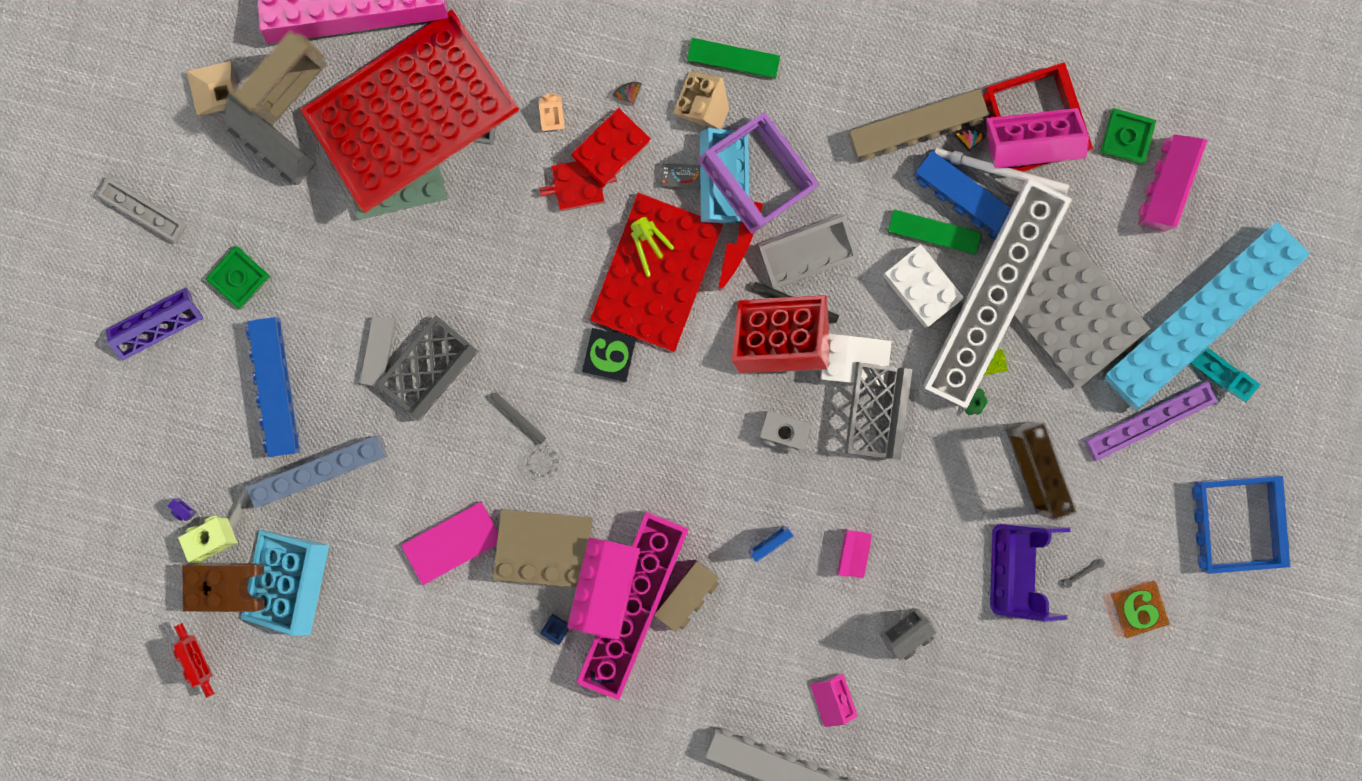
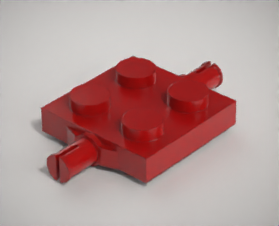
M577 161L551 166L553 185L539 187L541 197L555 194L558 199L560 212L605 203L604 187ZM616 176L609 183L617 182Z
M183 623L174 626L179 642L173 645V653L176 660L181 662L183 666L184 679L192 687L201 686L205 698L214 695L215 693L209 683L213 675L195 635H188Z

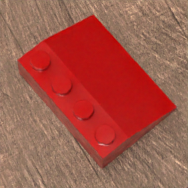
M827 295L738 300L731 361L739 373L828 369L830 347Z

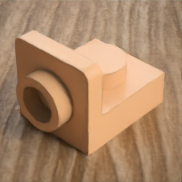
M556 94L543 95V98H539L542 131L565 129L562 96H557Z

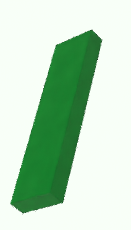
M691 38L687 62L776 79L781 55Z
M895 209L892 212L887 231L972 255L977 253L982 232Z

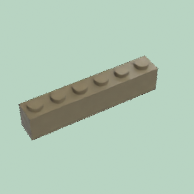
M977 89L851 130L847 135L855 159L862 158L864 162L875 158V154L882 151L886 155L897 151V147L904 144L906 148L919 144L918 140L925 137L929 141L940 137V133L947 130L951 134L962 130L961 126L969 123L971 127L984 122L983 119L989 114L981 89Z

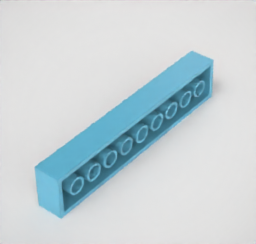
M1278 222L1274 223L1106 374L1104 380L1137 412L1299 267L1311 253Z

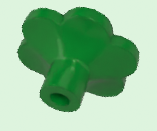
M976 389L968 407L965 408L966 414L979 415L983 412L988 402L983 389Z

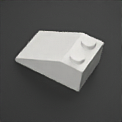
M829 334L828 369H820L819 380L854 383L856 362L889 366L891 341ZM863 367L862 378L867 382L874 375L869 368ZM886 371L884 374L880 376L886 385L888 381V371ZM877 379L871 384L881 386Z

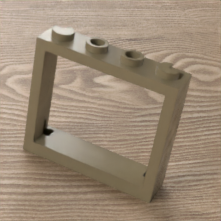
M289 31L236 90L233 96L250 111L273 126L327 66L322 61L325 56L303 35L299 33L296 36Z

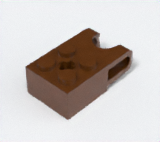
M190 563L182 565L184 612H257L265 609L264 599L252 596L247 590V583L251 577L264 574V564Z

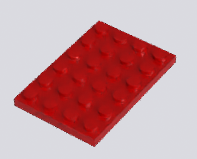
M638 192L590 321L675 352L723 224L701 222V216ZM643 217H646L649 222L652 221L656 228L674 246V249L671 250L653 232L651 237L663 255L662 258H659L648 240L642 241L639 238L650 271V277H647L635 241L631 236L633 230L630 226Z

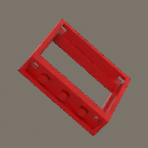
M1065 62L986 87L983 90V98L991 115L989 118L1001 117L994 94L1054 76L1064 109L1078 108L1085 124ZM1090 137L1087 152L1093 149ZM1059 161L1022 165L1019 167L1009 166L1007 168L1028 172Z

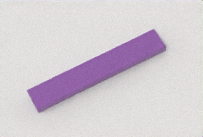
M1205 381L1084 442L1093 460L1098 461L1218 402L1209 382Z

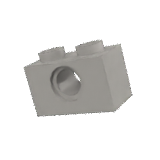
M766 411L759 437L764 438L763 443L776 447L778 442L785 445V450L798 453V449L804 450L812 424ZM782 426L789 427L791 431L787 439H781L778 435V431Z

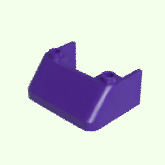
M998 524L994 527L992 531L990 607L996 615L1041 622L1068 620V615L1049 613L1048 598L1042 593L1035 592L1036 547H1047L1051 542L1052 533L1070 532V527L1033 524Z

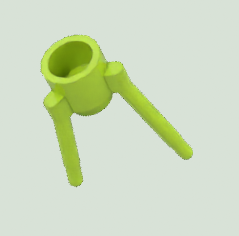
M643 217L630 226L633 230L631 236L635 241L647 277H650V271L639 238L642 241L647 239L659 258H662L663 255L651 237L653 232L671 250L674 249V246L656 228L652 221L649 222L646 217Z

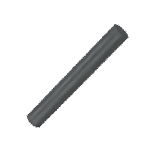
M497 392L490 398L540 445L546 440V437Z

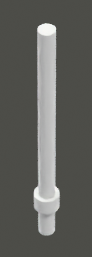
M939 148L935 150V153L940 157L951 161V164L957 166L962 164L1025 182L1026 179H1031L1054 191L1067 194L1069 185L1007 167L995 168L993 163L964 156V153L959 151L950 152Z

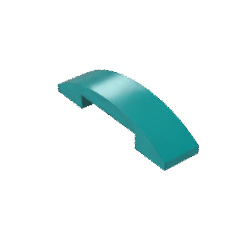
M1207 348L1190 363L1214 383L1245 403L1261 385L1244 371L1236 369L1210 348Z

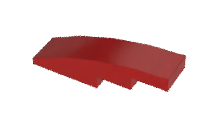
M754 201V205L761 213L763 203ZM743 222L739 226L736 244L727 243L718 286L719 290H723L736 272L752 241L754 233L751 234Z

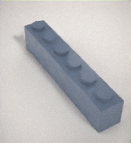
M380 435L374 436L246 488L254 508H259L386 458L388 455Z

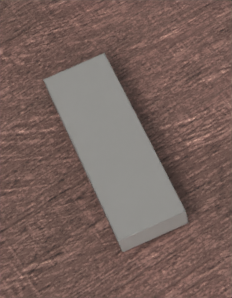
M372 316L360 384L378 387L377 384L385 376L396 324L395 320Z

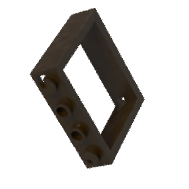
M1024 422L1006 429L1036 515L1057 520L1076 513L1045 423ZM1041 428L1044 436L1038 437L1035 430Z

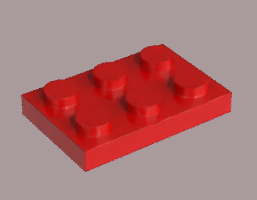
M618 108L572 152L571 156L598 183L605 187L650 143L651 138Z

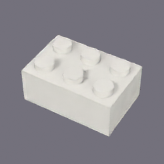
M921 244L882 274L924 328L929 327L964 298Z

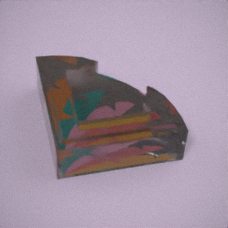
M633 81L623 84L615 90L612 96L634 105L642 83Z

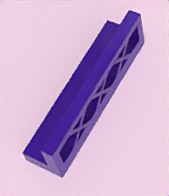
M186 287L106 329L107 343L123 361L202 320L203 315L193 303L192 294ZM189 308L194 313L189 318L180 317L181 312ZM164 321L174 322L173 326L168 329L159 328L160 324ZM145 331L153 332V336L149 339L139 338L140 334ZM124 342L133 343L132 348L124 352L118 346Z

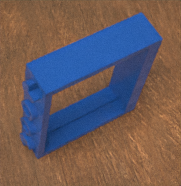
M1268 475L1194 481L1195 487L1192 488V496L1196 500L1194 520L1198 523L1196 543L1200 547V555H1198L1197 561L1201 572L1213 574L1290 567L1283 476ZM1267 483L1273 559L1212 564L1206 488Z

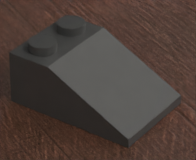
M916 608L883 633L881 637L899 660L903 658L907 660L916 653L915 649L921 644L923 646L929 644L934 639L933 635L936 634V631L929 619Z

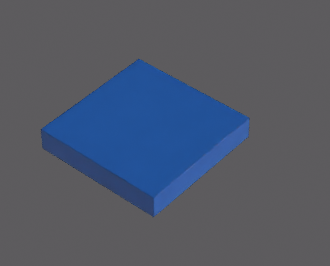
M784 526L750 549L749 553L754 561L757 562L794 537V535L787 526Z

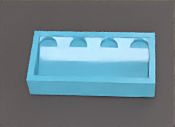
M713 128L701 131L700 157L705 151L735 131ZM748 135L719 153L718 156L749 197ZM700 165L701 222L741 223L742 220Z

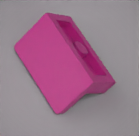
M845 529L837 570L839 576L864 578L872 534Z
M837 674L826 681L814 682L810 685L825 727L845 725L858 717L844 674Z

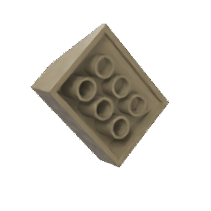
M501 509L493 580L577 587L588 539L590 538L592 517Z

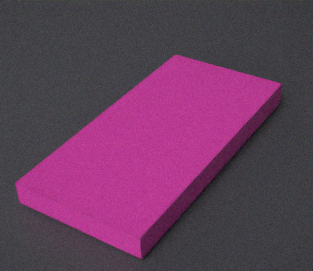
M481 501L404 543L401 547L422 585H425L496 546L498 530Z

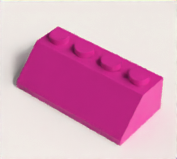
M1078 108L986 119L989 151L995 168L1087 158L1089 134Z
M1177 134L1164 140L1161 146V152H1163L1161 160L1156 162L1153 173H1155L1154 180L1148 184L1145 194L1148 197L1146 202L1142 203L1138 212V216H1140L1138 223L1163 232L1177 228L1208 140Z
M588 539L567 628L619 640L640 552L639 548L601 539Z

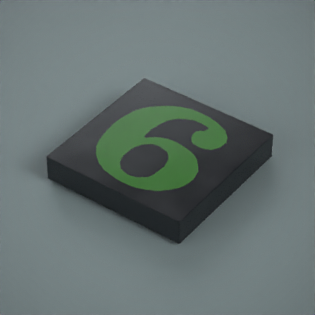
M592 328L582 372L627 382L637 338Z

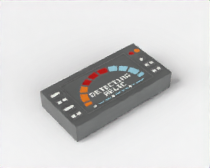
M663 163L662 187L701 189L700 165Z

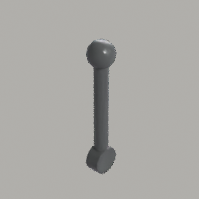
M1099 559L1096 561V564L1073 578L1064 579L1062 582L1063 586L1070 588L1073 582L1098 567L1103 568L1105 561Z

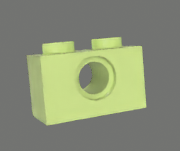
M212 516L204 521L205 524L191 527L185 531L186 534L178 537L188 563H201L238 543L228 518ZM208 534L209 540L206 543V535Z

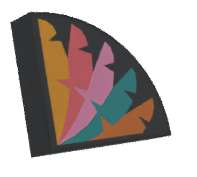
M973 128L963 129L954 134L968 152L987 136L982 131Z

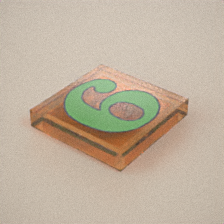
M1153 580L1111 594L1125 638L1170 625L1156 581Z

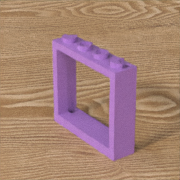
M765 112L705 151L697 160L751 234L768 224L819 186L813 178L814 175L807 170L800 156L793 151L788 140L782 136L776 128L774 121H771ZM754 130L758 132L800 189V192L764 217L718 156L719 153Z

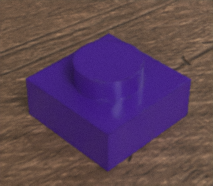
M181 498L173 499L168 505L172 510L171 514L180 521L191 520L197 513Z

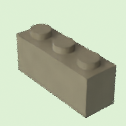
M696 559L655 611L654 616L675 632L679 628L683 630L691 620L688 616L692 611L697 612L705 601L702 599L707 592L712 594L719 585L716 582L719 579L718 576Z

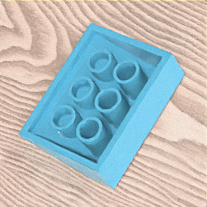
M259 530L253 563L264 564V574L251 577L247 590L252 596L264 599L265 609L257 612H242L241 619L292 636L311 635L329 545Z

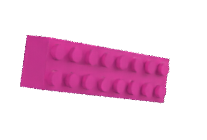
M258 0L260 31L267 44L279 43L289 31L296 36L300 33L307 39L448 18L446 0Z
M646 510L632 544V547L639 548L640 552L619 640L595 635L577 684L620 700L688 533V527ZM590 670L595 672V680L612 679L614 683L600 684L592 681Z

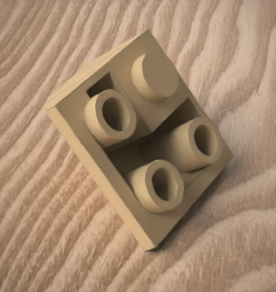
M232 61L187 71L197 116L226 110L227 96L230 93L234 94L238 89Z
M689 71L673 114L705 127L722 129L729 111L723 78Z

